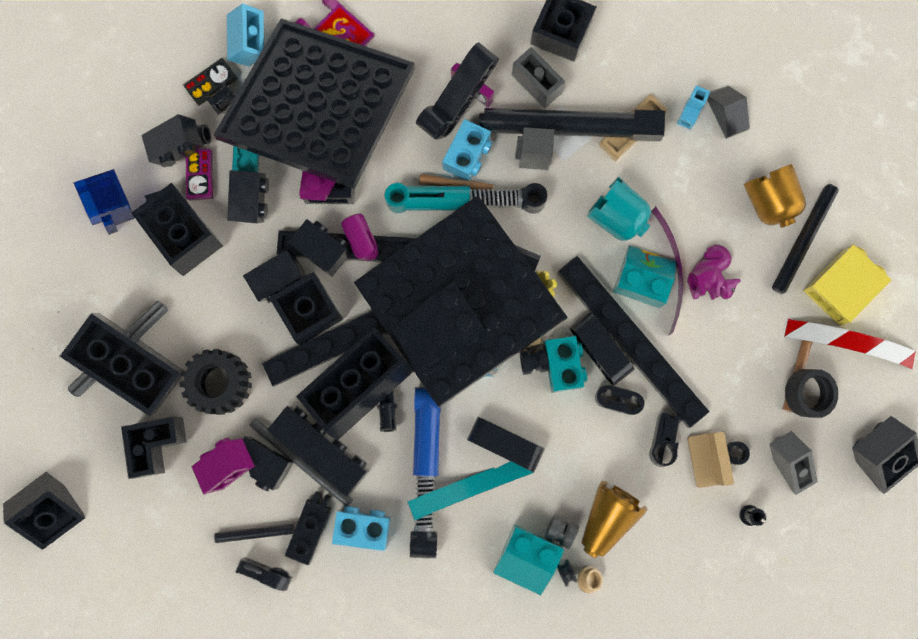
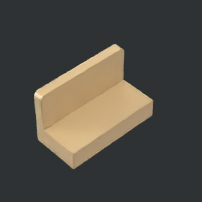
M724 432L689 436L687 442L696 487L733 485L734 479Z

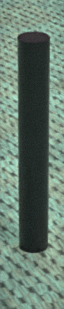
M285 524L219 532L214 534L215 543L290 535L294 533V525Z

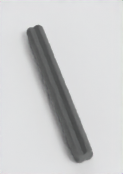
M156 301L126 331L140 339L168 311V308L161 301ZM82 373L68 386V391L73 396L80 397L96 381Z

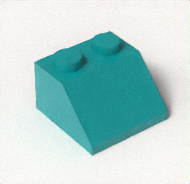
M514 524L493 573L538 595H542L552 579L565 549Z

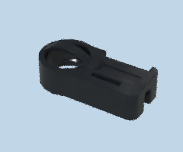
M666 412L657 416L652 446L649 450V457L654 465L667 467L676 461L679 443L675 442L679 423L683 421L681 416H670ZM659 444H661L658 452V457L656 459L655 450L659 446ZM667 446L671 450L672 458L668 463H662L665 447Z
M247 557L240 559L235 571L237 574L240 573L280 591H287L292 579L283 568H272Z

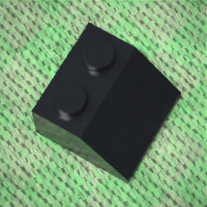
M892 416L884 422L878 423L872 432L864 438L857 440L852 447L856 463L883 494L887 493L918 467L917 433Z
M48 472L42 474L3 503L4 524L41 550L85 519V514L65 485Z

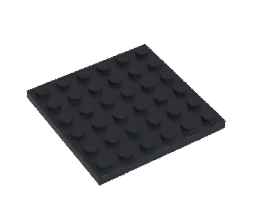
M281 18L214 132V136L218 141L355 189L415 70V63Z
M479 195L354 281V284L439 408L568 317ZM455 282L486 332L418 374L392 332V329L431 296Z

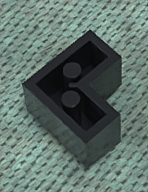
M168 417L121 427L128 479L165 473L162 448L187 443L182 417Z

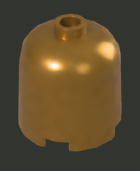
M792 164L770 172L771 178L769 179L765 175L743 184L758 218L766 225L779 224L781 228L796 223L794 218L802 214L805 209V197Z

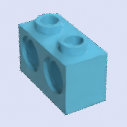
M464 119L442 161L443 170L464 180H470L472 175L477 176L482 166V163L479 161L483 154L487 155L493 144V141H490L491 131ZM470 138H478L481 142L477 145H472L468 140ZM460 159H467L470 163L463 167L458 165L457 162Z
M344 506V510L336 512L332 544L380 551L386 550L391 517L385 516V511L370 510V514L360 513V508ZM345 519H352L355 522L356 529L353 533L344 530L343 522ZM377 522L381 525V535L373 536L370 534V523Z

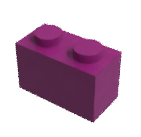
M225 438L215 443L213 450L200 455V460L191 466L204 495L224 490L253 468L254 464L242 438L235 440Z

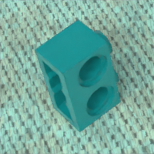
M576 336L545 340L543 345L546 347L548 356V376L551 393L585 387L584 382L588 381L586 368L581 367L580 357H583V348L581 342H577ZM564 345L570 349L569 358H562L558 355L557 349L559 346ZM569 370L574 374L575 379L572 384H567L562 380L563 371Z

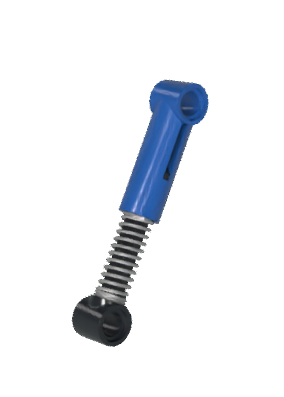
M415 387L413 475L418 477L415 479L418 481L415 484L418 485V488H415L417 490L415 493L417 497L434 491L433 488L435 486L433 484L436 482L433 479L439 476L441 407L439 408L425 387ZM433 513L414 521L416 523L414 531H411L410 558L436 559L437 532L434 530V523H432L434 521L432 517L435 516Z

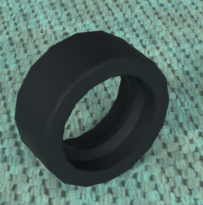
M801 369L794 372L788 379L785 386V399L793 413L801 417L823 418L829 415L836 407L838 387L831 374L822 369ZM810 378H814L820 389V397L814 408H809L803 398L805 383Z

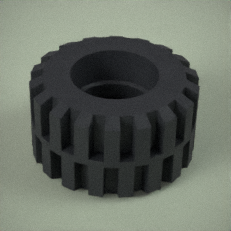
M206 349L202 351V354L196 353L193 355V362H186L185 366L188 368L186 371L182 370L180 375L184 377V381H179L180 387L185 389L181 394L183 398H188L186 403L191 407H195V410L206 414L225 415V413L234 412L236 407H241L244 404L242 402L244 398L248 399L250 394L247 393V390L252 388V383L249 382L248 378L252 377L251 373L246 370L248 366L238 356L220 349H213V351ZM221 367L228 375V385L221 395L211 397L206 391L205 380L212 370Z

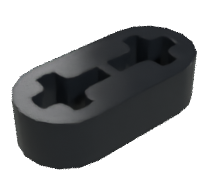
M605 385L600 387L595 393L596 403L604 409L627 415H636L644 408L645 402L643 397L634 391ZM609 390L610 395L618 399L617 401L610 400L605 404L601 393H606ZM632 397H635L634 401L638 403V407H634L631 411L628 404L621 403L622 399L630 400Z

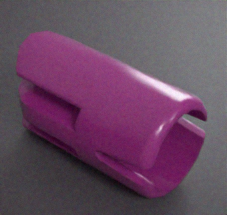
M358 213L345 218L341 222V226L354 255L358 259L368 262L376 259L379 253L378 247L364 215Z

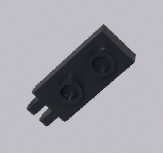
M319 491L315 492L312 500H306L284 555L308 566L311 564L332 510L331 507H328L331 496L326 494L322 504L318 503L321 496Z

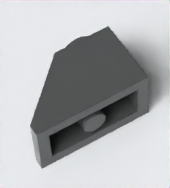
M792 431L776 438L769 444L773 461L795 495L818 482L812 450Z

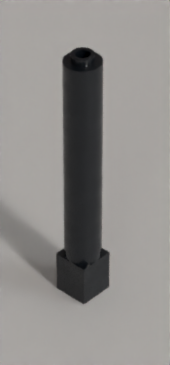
M484 108V113H479V126L491 131V133L523 134L524 128L553 129L554 135L618 137L631 138V140L661 142L665 131V111L634 110V113Z

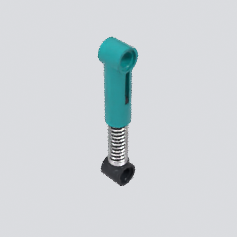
M392 183L386 188L384 193L387 207L390 211L398 214L405 211H456L477 195L489 208L491 206L494 208L496 206L498 208L500 206L503 208L505 206L507 208L515 206L528 213L535 214L543 210L548 196L545 187L539 183H531L526 187H522V189H514L513 191L511 189L509 191L507 189L504 191L502 189L500 191L498 189L495 191L494 189H491V191L489 189L487 191L485 189L482 191L474 189L472 191L470 186H405L401 183ZM396 194L404 196L401 202L395 203L391 201L392 197ZM535 194L539 196L541 201L532 203L529 201L528 196Z

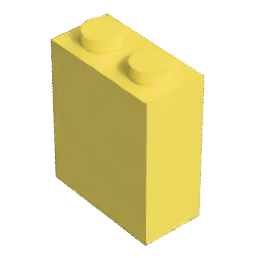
M853 244L842 250L803 291L841 326L851 323L889 284L891 279L886 275V271L881 266L874 264L868 258L867 253L863 249Z

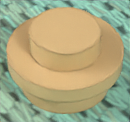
M583 567L578 574V586L581 591L590 594L601 588L603 582L601 573L595 567Z

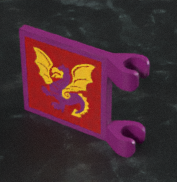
M322 0V3L332 11L314 28L315 30L366 46L375 37L373 32L337 0ZM299 18L295 22L311 28L303 18Z

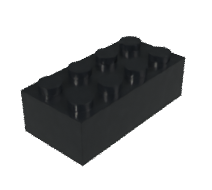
M91 313L59 356L148 416L158 411L182 376L180 375L183 370L100 313Z
M373 327L296 397L325 433L338 441L414 371L379 331Z

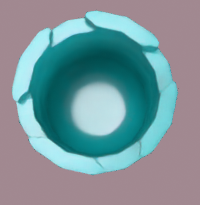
M618 177L610 184V190L604 197L601 195L591 207L587 217L614 238L620 241H628L636 235L642 237L649 229L650 225L647 222L651 217V208L645 199Z

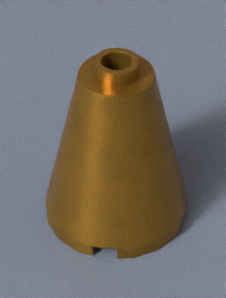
M601 481L597 488L581 541L584 546V552L594 558L598 556L604 557L647 512L645 505L642 508L638 506L640 501L615 485L613 489L606 487L608 484L606 481Z

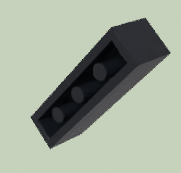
M296 405L295 408L286 406L267 431L346 497L350 496L369 473V470L365 468L367 463L356 454L354 457L345 451L348 447L340 440H331L325 435V431L317 422L313 425L306 419L308 414Z

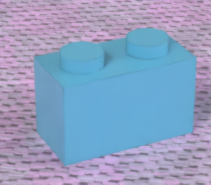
M240 4L227 14V60L249 67L256 62L264 48V17L262 10Z

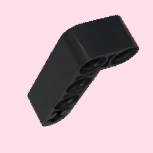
M477 42L470 49L433 106L426 107L420 113L415 122L416 125L435 140L447 137L496 67L499 57L480 42Z

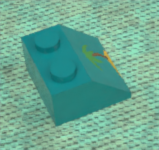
M629 245L612 292L660 309L667 304L675 279L676 261Z

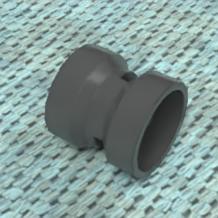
M554 514L546 529L544 538L550 541L556 540L560 542L562 547L570 549L577 536L579 525L573 522L567 523L563 520V517Z

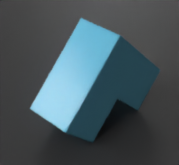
M697 85L695 86L678 119V125L691 130L707 101L710 91Z

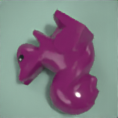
M715 244L707 248V251L704 253L705 260L699 262L688 275L687 283L694 300L704 296L706 291H708L711 300L719 296L727 300L732 297L737 284L741 282V279L724 278L721 271L730 266L732 256L725 246Z

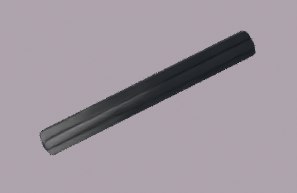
M827 184L823 188L772 286L773 291L779 294L787 292L839 192L838 187Z

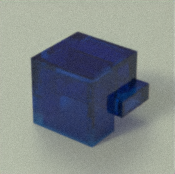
M114 169L73 182L92 226L103 222L108 235L118 232L116 225L135 219L131 214L132 209Z

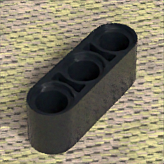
M588 312L569 326L573 336H576L577 341L581 342L582 348L611 385H616L634 371V367L593 313Z
M477 417L467 438L468 441L532 472H535L545 450L543 447L480 417Z

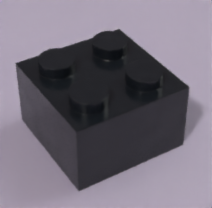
M546 0L532 30L530 44L575 62L593 21L597 6L582 0Z
M314 271L269 298L293 340L299 345L304 344L343 320L342 315Z

